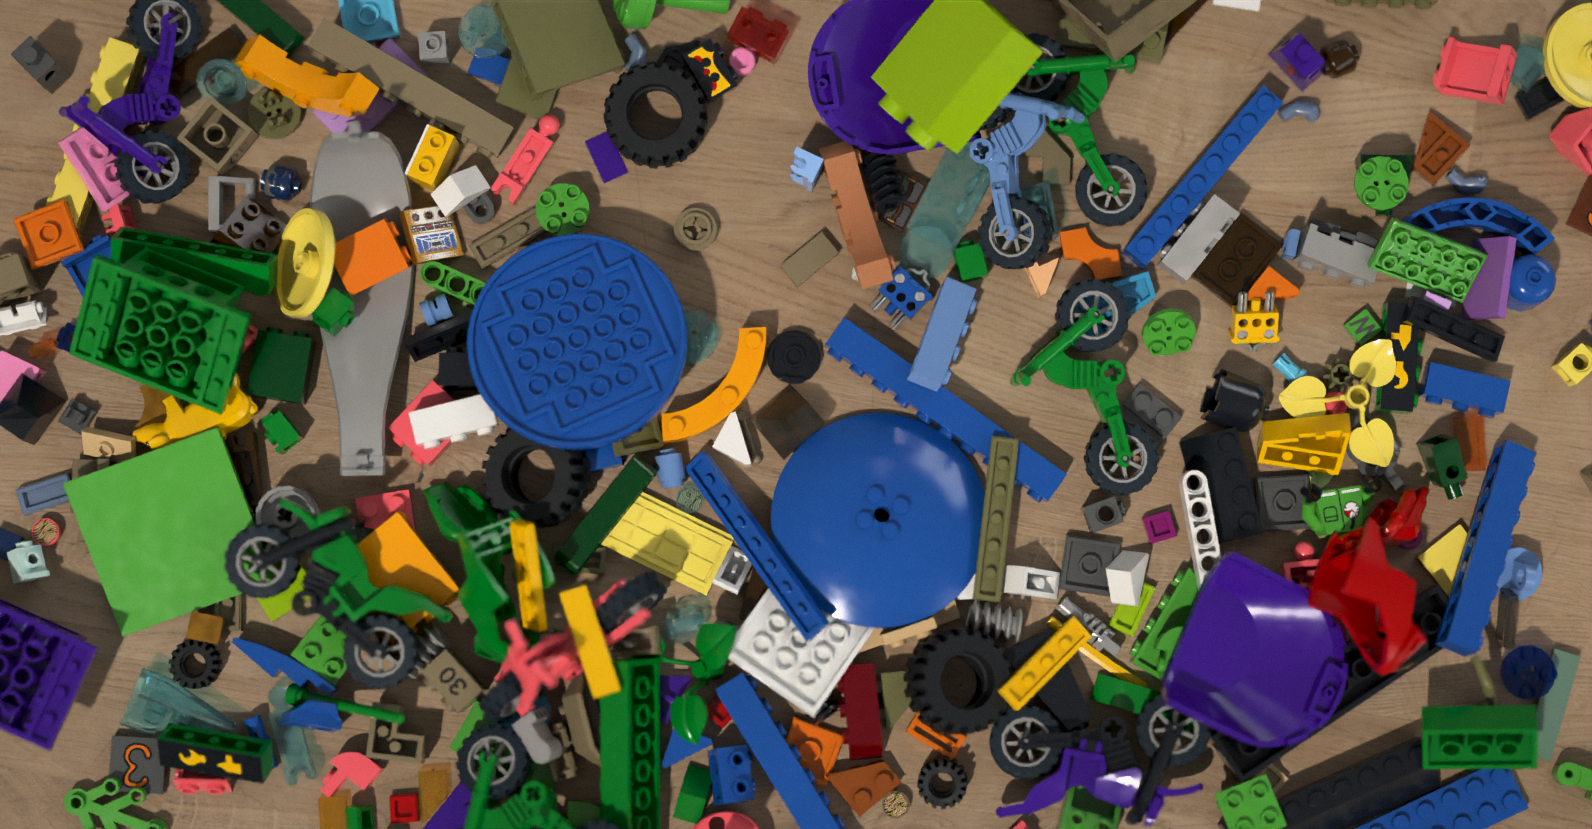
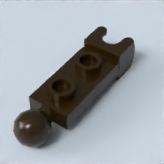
M248 431L246 433V442L241 446L238 445L236 436L227 434V449L256 522L255 507L258 506L260 499L263 497L257 434L254 431Z

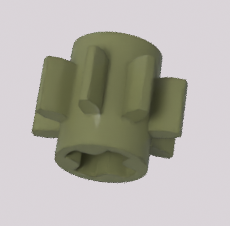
M1337 358L1334 360V367L1330 364L1324 365L1328 372L1321 379L1327 380L1329 383L1326 388L1327 390L1337 387L1338 392H1343L1344 384L1347 387L1354 385L1350 381L1351 377L1354 376L1349 370L1350 361L1340 364V360ZM1338 371L1340 374H1344V378L1339 381V378H1334L1333 373Z

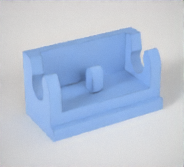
M796 146L793 153L795 155L793 161L795 165L790 166L795 174H790V177L794 182L807 187V191L812 192L822 172L824 159Z

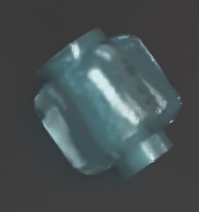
M685 605L670 610L667 613L666 619L663 620L664 630L668 639L674 640L678 644L695 640L699 629L706 624L702 611H696L692 605Z

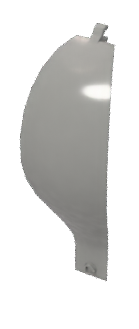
M348 121L349 132L330 133L323 139L318 150L312 177L310 209L320 210L327 215L333 228L335 243L388 218L389 222H395L400 232V236L397 238L401 246L406 245L408 248L399 213L412 209V199L408 179L405 175L406 170L400 153L387 136L379 132H361L360 121ZM412 260L409 261L411 264L410 268L352 295L356 313L355 319L347 328L343 327L335 337L320 327L338 414L341 476L386 474L385 417L392 379L408 318L414 278ZM334 264L325 295L332 287L339 292L345 291L348 293Z

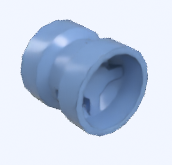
M445 293L437 295L436 299L432 301L424 300L419 302L422 314L429 328L437 325L440 320L448 321L454 318L452 308Z

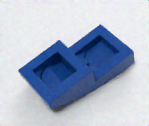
M476 48L468 74L500 87L509 59Z

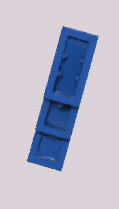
M235 637L231 641L272 678L278 677L283 672L299 687L306 686L311 681L328 697H332L339 690V687L332 685L288 654L243 638Z

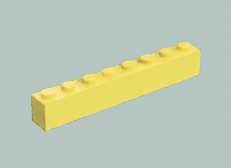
M109 37L108 43H105L100 51L101 62L99 68L95 69L92 73L91 84L93 85L90 93L85 95L90 99V103L87 106L89 109L98 113L99 109L110 101L127 94H132L144 60V56L140 54L142 51L138 48L135 49L132 44ZM74 124L73 132L81 127H79L77 124ZM64 153V166L56 174V188L54 194L48 197L46 206L65 199L81 237L94 198Z

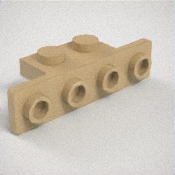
M955 600L935 615L922 621L896 628H875L859 652L883 644L885 646L890 644L891 648L906 644V638L916 635L917 639L932 635V629L937 628L938 625L960 618Z

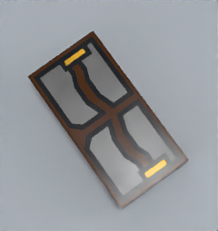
M905 172L899 184L904 186L905 190L902 193L907 197L906 202L894 211L883 213L879 220L902 233L905 231L928 186L927 183Z

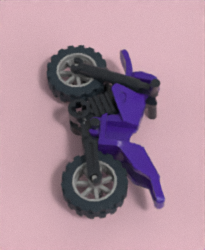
M1162 695L1154 697L1142 709L1136 726L1139 744L1151 762L1149 769H1145L1135 759L1130 740H1125V722L1117 716L1107 717L1100 727L1093 731L1074 730L1068 733H1061L1056 720L1048 712L1036 706L1023 705L1018 711L1010 708L1001 714L1000 719L993 725L989 739L992 757L1005 773L1019 779L1041 777L1056 765L1061 756L1062 749L1065 750L1061 768L1056 774L1035 785L1024 803L1005 807L1000 806L996 809V815L1000 818L1020 814L1030 815L1064 800L1065 793L1071 787L1082 786L1097 799L1119 806V808H1134L1132 813L1125 818L1128 825L1142 822L1145 815L1142 826L1151 827L1165 803L1164 797L1182 796L1204 789L1202 783L1181 789L1164 788L1159 786L1165 769L1169 766L1178 767L1189 764L1204 752L1210 740L1211 728L1190 717L1178 724V711L1176 710L1173 711L1172 721H1168L1161 712L1171 708L1162 704ZM1157 716L1165 724L1164 728L1153 729ZM1191 721L1194 726V735L1183 731V726ZM1027 722L1025 735L1022 736L1014 725ZM1110 722H1115L1116 727H1121V731L1113 738H1111L1109 732L1105 733V728H1108ZM1031 723L1038 725L1042 731L1037 734H1029ZM1010 729L1018 736V741L1006 742V736ZM1153 733H1164L1160 743L1156 741ZM1180 735L1192 739L1184 748H1182L1179 740ZM1018 745L1019 750L1014 758H1012L1006 746ZM1031 750H1041L1044 753L1039 759L1034 761ZM1023 751L1028 753L1030 763L1017 761Z

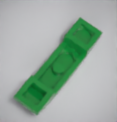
M1098 673L1090 699L1140 715L1144 706L1154 697L1162 695V692ZM1174 709L1165 710L1161 714L1168 721H1172ZM1178 712L1177 723L1179 724L1189 717ZM1158 716L1155 719L1158 721H1162ZM1191 721L1184 725L1183 729L1194 732L1193 722Z

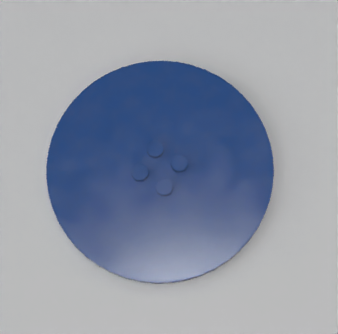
M567 234L547 238L533 243L510 257L494 272L481 290L470 317L467 338L468 360L471 373L482 398L491 411L505 425L524 438L548 447L567 450L593 449L623 440L646 426L658 415L673 395L685 366L688 344L684 311L672 283L664 272L650 258L634 247L616 239L594 234Z

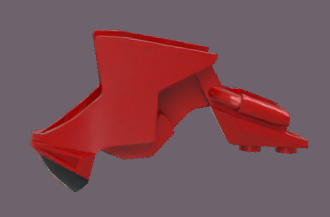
M1425 486L1417 490L1408 489L1401 492L1399 503L1389 498L1381 501L1362 527L1341 536L1333 532L1320 557L1309 588L1308 605L1340 617L1368 664L1379 675L1404 670L1412 666L1426 654L1428 648L1427 637L1417 625H1413L1411 618L1416 597V581L1408 577L1404 570L1398 571L1392 568L1385 556V547L1397 546L1417 537L1421 529L1422 513L1427 504L1428 488ZM1375 605L1379 613L1377 630L1386 633L1385 640H1382L1376 632Z

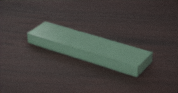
M1555 648L1551 650L1536 702L1538 725L1537 758L1551 761L1580 661V656Z

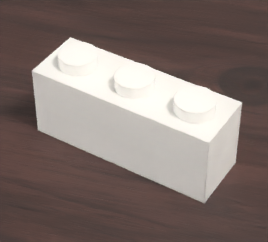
M481 394L409 412L416 445L419 447L424 446L425 450L441 446L440 441L448 439L451 440V443L467 440L468 434L476 432L478 436L494 433L493 428L499 427L497 416L491 411Z

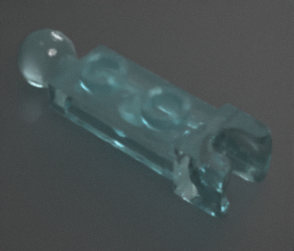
M278 685L272 687L268 692V701L277 709V711L268 713L282 760L287 784L292 786L297 784L296 774L298 770H303L308 779L317 778L313 759H311L303 728L280 724L282 713L293 706L287 708L285 700L287 689L284 686Z

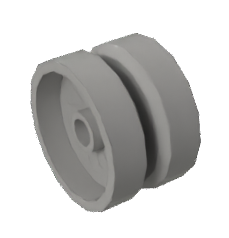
M278 486L268 491L260 499L256 509V524L279 526L278 528L289 532L292 539L295 536L299 537L310 532V529L294 512L290 516L292 520L290 522L286 520L287 513L292 511L278 504L281 498H286L300 504L315 516L321 514V509L313 496L304 490L292 486Z

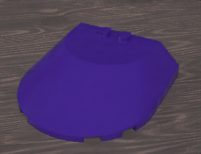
M849 0L836 9L818 31L808 61V84L811 97L819 115L827 126L850 145L879 154H898L925 149L905 131L913 122L910 116L902 124L878 104L886 92L871 76L934 0ZM977 130L968 142L981 138L980 131ZM938 142L934 148L943 147L945 145H943L941 142Z
M1226 552L1205 576L1162 676V704L1246 744L1261 747H1277L1300 742L1308 738L1307 735L1318 727H1322L1330 719L1342 698L1347 680L1348 663H1345L1343 646H1346L1339 624H1335L1329 613L1308 605L1309 591L1235 552Z

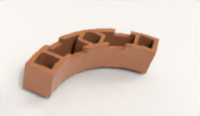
M846 141L819 148L820 157L824 159L823 168L826 179L829 181L831 191H836V194L832 195V200L861 288L865 289L893 281L891 270L896 269L891 253L886 254L875 223L879 222V218L875 211V206L870 207L858 166L862 164L859 149H853V146Z

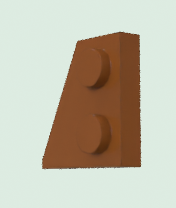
M1430 112L1426 119L1413 170L1434 186L1469 149L1470 144Z
M883 759L870 762V764L864 766L850 767L848 770L835 773L829 772L825 775L859 817L901 783V780Z

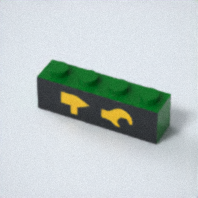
M1388 301L1382 306L1380 340L1389 339L1392 341L1396 360V372L1388 384L1376 388L1375 412L1409 414L1413 412V408H1416L1418 404V392L1414 391L1415 381L1418 382L1420 377V366L1416 365L1417 355H1420L1422 350V339L1418 338L1419 329L1402 322L1408 303Z
M168 723L157 739L160 766L262 784L274 768L272 741L172 723Z

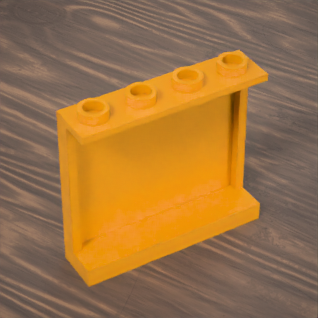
M403 511L395 513L359 543L368 562V578L374 586L386 588L395 583L429 595L433 601L441 606L444 603L449 606L459 598L457 594L463 585L456 583L407 522L409 518ZM371 610L361 617L360 620L375 614H391L400 620H404L410 629L412 628L416 633L419 631L416 627L423 620L428 623L435 617L424 610L405 615ZM375 631L384 640L387 632ZM391 634L388 641L394 646L398 640Z

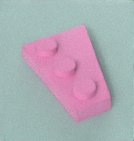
M84 127L78 128L58 142L101 211H107L130 195L127 191L124 192L120 187L122 184L115 175L117 167H115L114 163L118 158Z

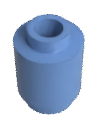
M675 448L660 450V456L655 457V463L658 470V482H661L662 489L684 486L683 479H685L682 453H676Z

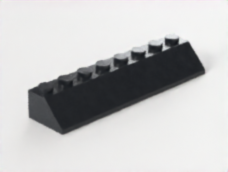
M1422 737L1409 739L1276 798L1287 825L1280 829H1347L1439 788L1437 770L1423 769ZM1225 821L1218 824L1219 829H1228Z

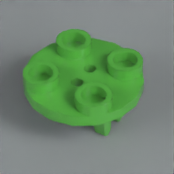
M1377 156L1368 159L1358 168L1354 176V189L1357 197L1365 206L1373 210L1384 211L1394 208L1405 199L1408 192L1409 180L1406 170L1400 161L1390 157Z
M568 183L554 184L539 194L536 204V216L541 227L549 234L555 236L576 234L586 225L590 215L589 202L585 194L576 185ZM564 203V206L560 207L559 204ZM563 213H566L567 216H566V217H562V214H563Z
M1164 309L1149 316L1143 325L1141 334L1144 345L1152 355H1172L1190 350L1196 328L1193 318L1187 312L1180 309Z

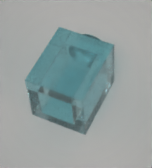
M1522 43L1516 50L1517 58L1509 83L1527 93L1545 72L1543 65L1545 57L1538 48H1530Z

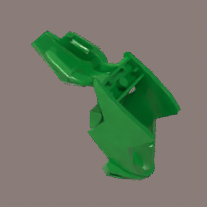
M446 481L426 488L422 492L428 501V507L441 534L449 541L459 542L467 580L457 595L478 633L474 636L475 653L489 660L503 663L513 641L511 638L507 642L500 640L497 624L515 618L517 613L504 583L505 566L501 563V556L513 552L510 522L522 519L516 511L510 510V517L498 521L497 513L491 508V503L473 486L468 484L459 486L456 490ZM536 540L542 589L545 591L555 583L550 564ZM515 569L512 573V577L518 591L517 576ZM521 619L519 629L524 640L528 643L526 651L529 652L538 644V632L524 628Z

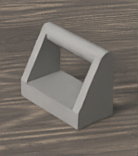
M208 176V230L216 234L224 224V186H245V197H251L256 201V179Z

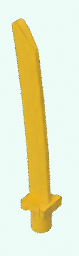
M1053 615L1046 622L1055 632L1063 625ZM1087 642L1079 649L1080 652L1119 679L1139 686H1147L1145 681L1113 662Z

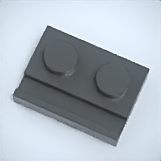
M1138 384L1121 406L1123 422L1142 427L1143 430L1152 436L1151 438L1155 441L1157 448L1182 418L1141 384Z

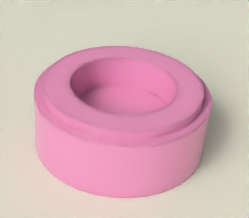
M737 48L731 52L728 60L729 66L731 65L739 76L750 74L755 67L754 54L747 48Z

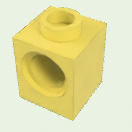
M1583 343L1577 344L1552 365L1551 368L1569 387L1576 385L1592 371V348ZM1574 356L1582 360L1583 366L1581 370L1573 366Z

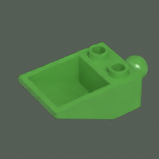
M1074 786L1065 793L1056 829H1117L1121 808L1095 798L1082 786Z

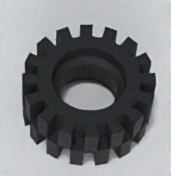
M187 640L177 645V649L172 651V659H169V664H171L169 671L173 674L174 681H178L182 687H187L188 689L207 687L210 683L217 680L216 676L221 673L220 665H222V660L219 659L220 653L215 650L213 644L198 640ZM194 653L202 655L206 663L205 669L198 675L190 674L185 666L187 658Z
M936 756L934 760L931 761L929 759L926 765L922 766L918 776L917 788H919L920 797H924L926 804L930 802L933 808L941 806V809H946V806L952 808L956 802H961L962 797L965 796L968 781L967 773L964 772L963 765L957 763L958 760L954 758L950 760L949 756H944V758ZM946 773L951 776L953 786L949 791L939 792L933 787L932 779L936 774Z

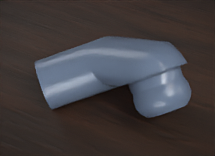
M632 34L624 40L632 52L629 62L625 65L627 72L632 71L631 67L638 64L640 67L645 66L648 57L646 49L636 34Z
M1296 100L1278 110L1279 117L1283 122L1296 115L1305 116L1306 120L1314 122L1320 116L1319 108L1315 103Z

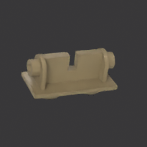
M563 723L549 726L548 728L552 736L557 738L562 745L561 756L556 760L548 762L553 783L577 776L576 770H578V767H575L566 733L567 727L564 728Z

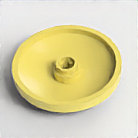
M1585 3L1569 9L1553 22L1546 34L1542 52L1544 69L1553 88L1566 101L1582 109L1592 107V3Z
M304 208L290 219L283 231L282 239L276 252L278 254L277 284L274 287L276 302L280 310L288 316L299 318L310 315L323 299L330 282L335 254L334 232L327 215L320 210Z

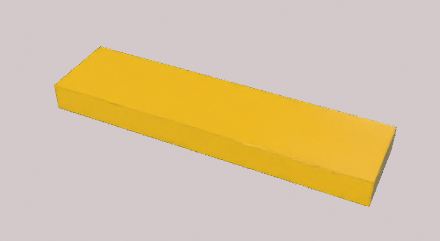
M517 519L510 522V531L523 627L542 632L548 630L535 527L534 523Z
M584 585L559 593L593 699L619 692L620 686L587 586Z
M1075 616L1070 617L997 691L1015 711H1018L1092 635Z

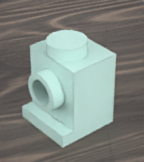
M32 541L17 543L16 549L7 552L13 584L36 581L50 576L49 570H46L41 544L33 546Z

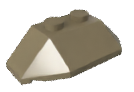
M583 671L571 681L562 696L563 704H559V711L562 721L567 720L569 731H566L569 747L574 746L576 753L601 767V734L599 730L601 710L598 698L593 699L585 672Z

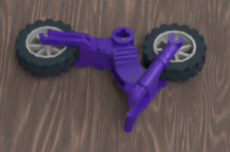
M136 0L134 5L130 7V14L126 20V25H129L127 34L129 38H132L134 48L142 51L140 54L147 58L146 70L137 94H127L103 105L98 113L87 107L90 99L85 95L81 96L72 106H63L59 109V114L62 117L70 119L79 127H84L102 142L108 150L113 152L112 154L115 157L118 156L114 164L117 167L116 178L122 184L120 187L124 192L127 191L132 199H138L141 203L145 204L162 203L179 195L183 187H186L189 180L187 178L191 174V167L188 165L190 157L185 154L184 145L182 143L179 144L174 136H168L165 132L159 130L156 132L148 130L131 137L123 132L126 126L146 125L148 122L152 125H161L180 114L181 105L179 100L175 96L170 95L168 91L173 60L180 59L190 53L194 46L198 44L200 40L199 34L202 33V26H200L201 15L197 13L195 3L189 0ZM163 6L162 18L152 8ZM169 8L172 9L177 14V16L173 17V13H168ZM148 13L155 19L150 24L146 22ZM180 19L182 29L178 28V24L175 23L176 20ZM176 33L181 35L177 42H175ZM157 149L165 154L166 157L157 156ZM168 160L171 171L163 168V165L167 164ZM136 171H138V174L143 177L142 181L139 179ZM158 173L169 176L165 184H162ZM151 175H153L157 187L146 185Z

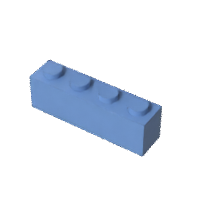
M949 277L945 278L939 289L908 374V381L936 392L942 384L947 385L952 370L948 369L950 361L955 362L961 346L957 345L958 339L965 336L969 323L965 321L967 314L972 315L977 304V299L973 298L976 288Z

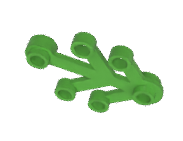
M115 777L108 778L102 785L89 791L83 788H74L68 791L64 797L65 809L70 814L79 817L84 829H96L90 813L100 817L105 829H118L115 822L133 829H150L151 826L157 829H168L167 823L161 818L145 821L119 811L131 804L138 805L146 800L147 792L142 787H135L127 795L105 805L93 801L105 794L114 795L119 792L121 782ZM110 781L114 782L116 785V789L114 791L108 788V783ZM134 791L141 793V800L134 798ZM74 798H79V799H80V801H81V806H80V807H77V806L74 805V803H73V799H74Z

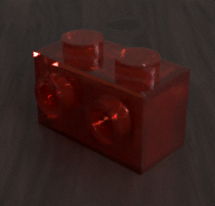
M741 7L727 33V40L775 65L790 37V31L786 29L787 25L776 19H773L771 22L762 17L764 14L753 7L748 9Z

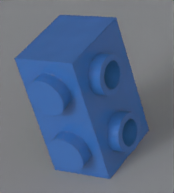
M747 745L716 748L707 751L714 806L755 800L756 783L751 777L750 770L752 755L748 751Z

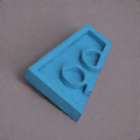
M1149 271L1111 282L1115 288L1122 292L1123 297L1126 298L1130 316L1156 297ZM1095 295L1083 297L1089 308L1092 307ZM1099 297L1098 310L1109 306L1104 299ZM1079 301L1074 307L1075 313H1081L1084 309ZM1111 310L1101 314L1104 315L1105 320L1111 322ZM1101 322L1097 323L1098 333H1103L1108 326ZM1092 327L1084 334L1094 336Z

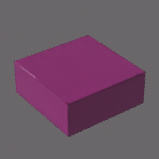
M1169 510L1142 518L1150 544L1177 536Z

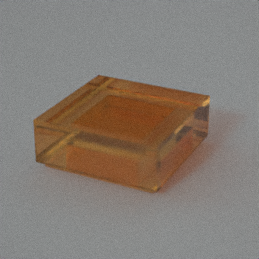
M53 338L38 342L27 348L30 357L36 360L63 350L60 341Z

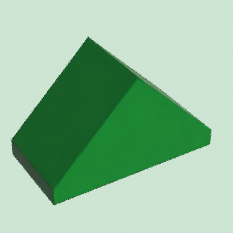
M688 764L673 814L674 818L694 824L701 820L712 782L710 770Z

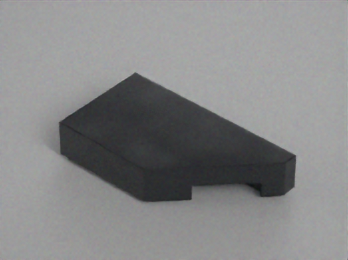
M696 39L677 46L665 47L656 64L662 65L665 62L671 64V67L676 69L679 67L684 70L686 65L681 58L682 55L698 46L700 41Z

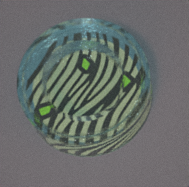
M691 486L682 488L676 496L677 507L687 514L698 512L703 505L701 492Z

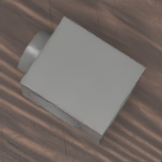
M445 31L418 33L419 57L423 66L450 64L449 38Z

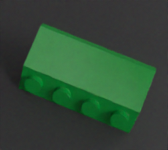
M1536 705L1421 706L1423 769L1537 768L1538 725Z

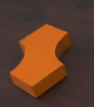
M1086 228L1059 232L1064 260L1081 262L1091 271L1094 279L1105 280L1122 277L1118 249L1100 247L1090 238Z

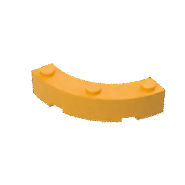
M260 34L248 38L233 62V65L239 68L241 75L248 79H255L275 92L293 100L296 105L302 108L311 107L349 118L364 115L380 89L359 72L338 73L335 77L328 75L329 72L325 69L307 62H302L299 65L286 58L287 52Z
M766 327L739 328L738 348L731 369L719 387L708 397L687 409L661 414L664 444L681 442L704 434L727 420L731 412L739 409L755 386L761 371L766 349Z

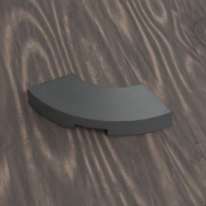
M1313 219L1309 220L1308 225L1310 223L1317 225L1318 232L1328 235L1331 232H1335L1340 235V239L1349 242L1357 241L1374 249L1380 241L1360 231L1351 232L1342 229L1341 225Z

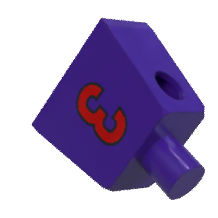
M1300 33L1287 37L1268 54L1301 92L1323 74L1324 59Z

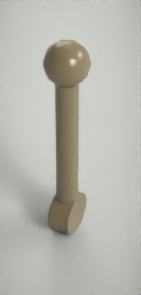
M740 410L737 413V418L742 422L752 453L751 461L753 464H759L762 458L757 454L746 420L748 417L747 412Z

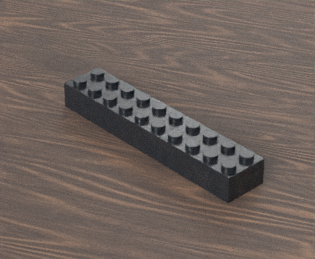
M1439 585L1430 586L1416 595L1414 611L1411 616L1413 625H1417L1428 639L1426 654L1404 670L1379 675L1368 664L1353 638L1350 639L1346 646H1343L1345 663H1348V673L1342 698L1330 719L1322 727H1318L1307 735L1308 738L1291 745L1261 747L1240 742L1217 730L1211 732L1209 741L1236 782H1245L1442 650L1443 648L1435 645L1448 598ZM1377 621V622H1376V632H1377V635H1378L1382 640H1385V639H1386V633H1383V632L1377 630V625H1378V621Z

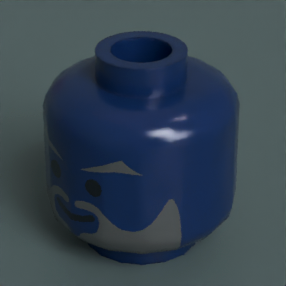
M273 164L269 169H264L260 188L264 190L267 198L288 202L293 199L295 194H300L302 179L298 178L295 168Z

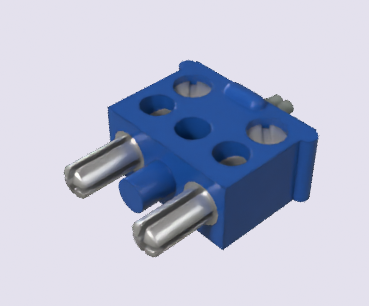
M896 266V271L892 274L893 281L886 282L879 289L881 294L869 306L872 309L880 301L873 309L874 312H877L889 299L891 303L884 310L890 316L897 309L901 310L889 324L892 327L901 318L892 328L893 330H897L907 318L911 320L928 301L933 300L932 295L928 292L930 289V282L927 280L928 273L924 269L920 271L915 268L904 270L901 266ZM913 272L918 275L923 274V281L926 284V288L921 286L908 273ZM894 284L896 290L889 293L887 290L888 286ZM901 293L906 296L903 302L897 300V296ZM911 302L916 305L913 311L907 309V305Z

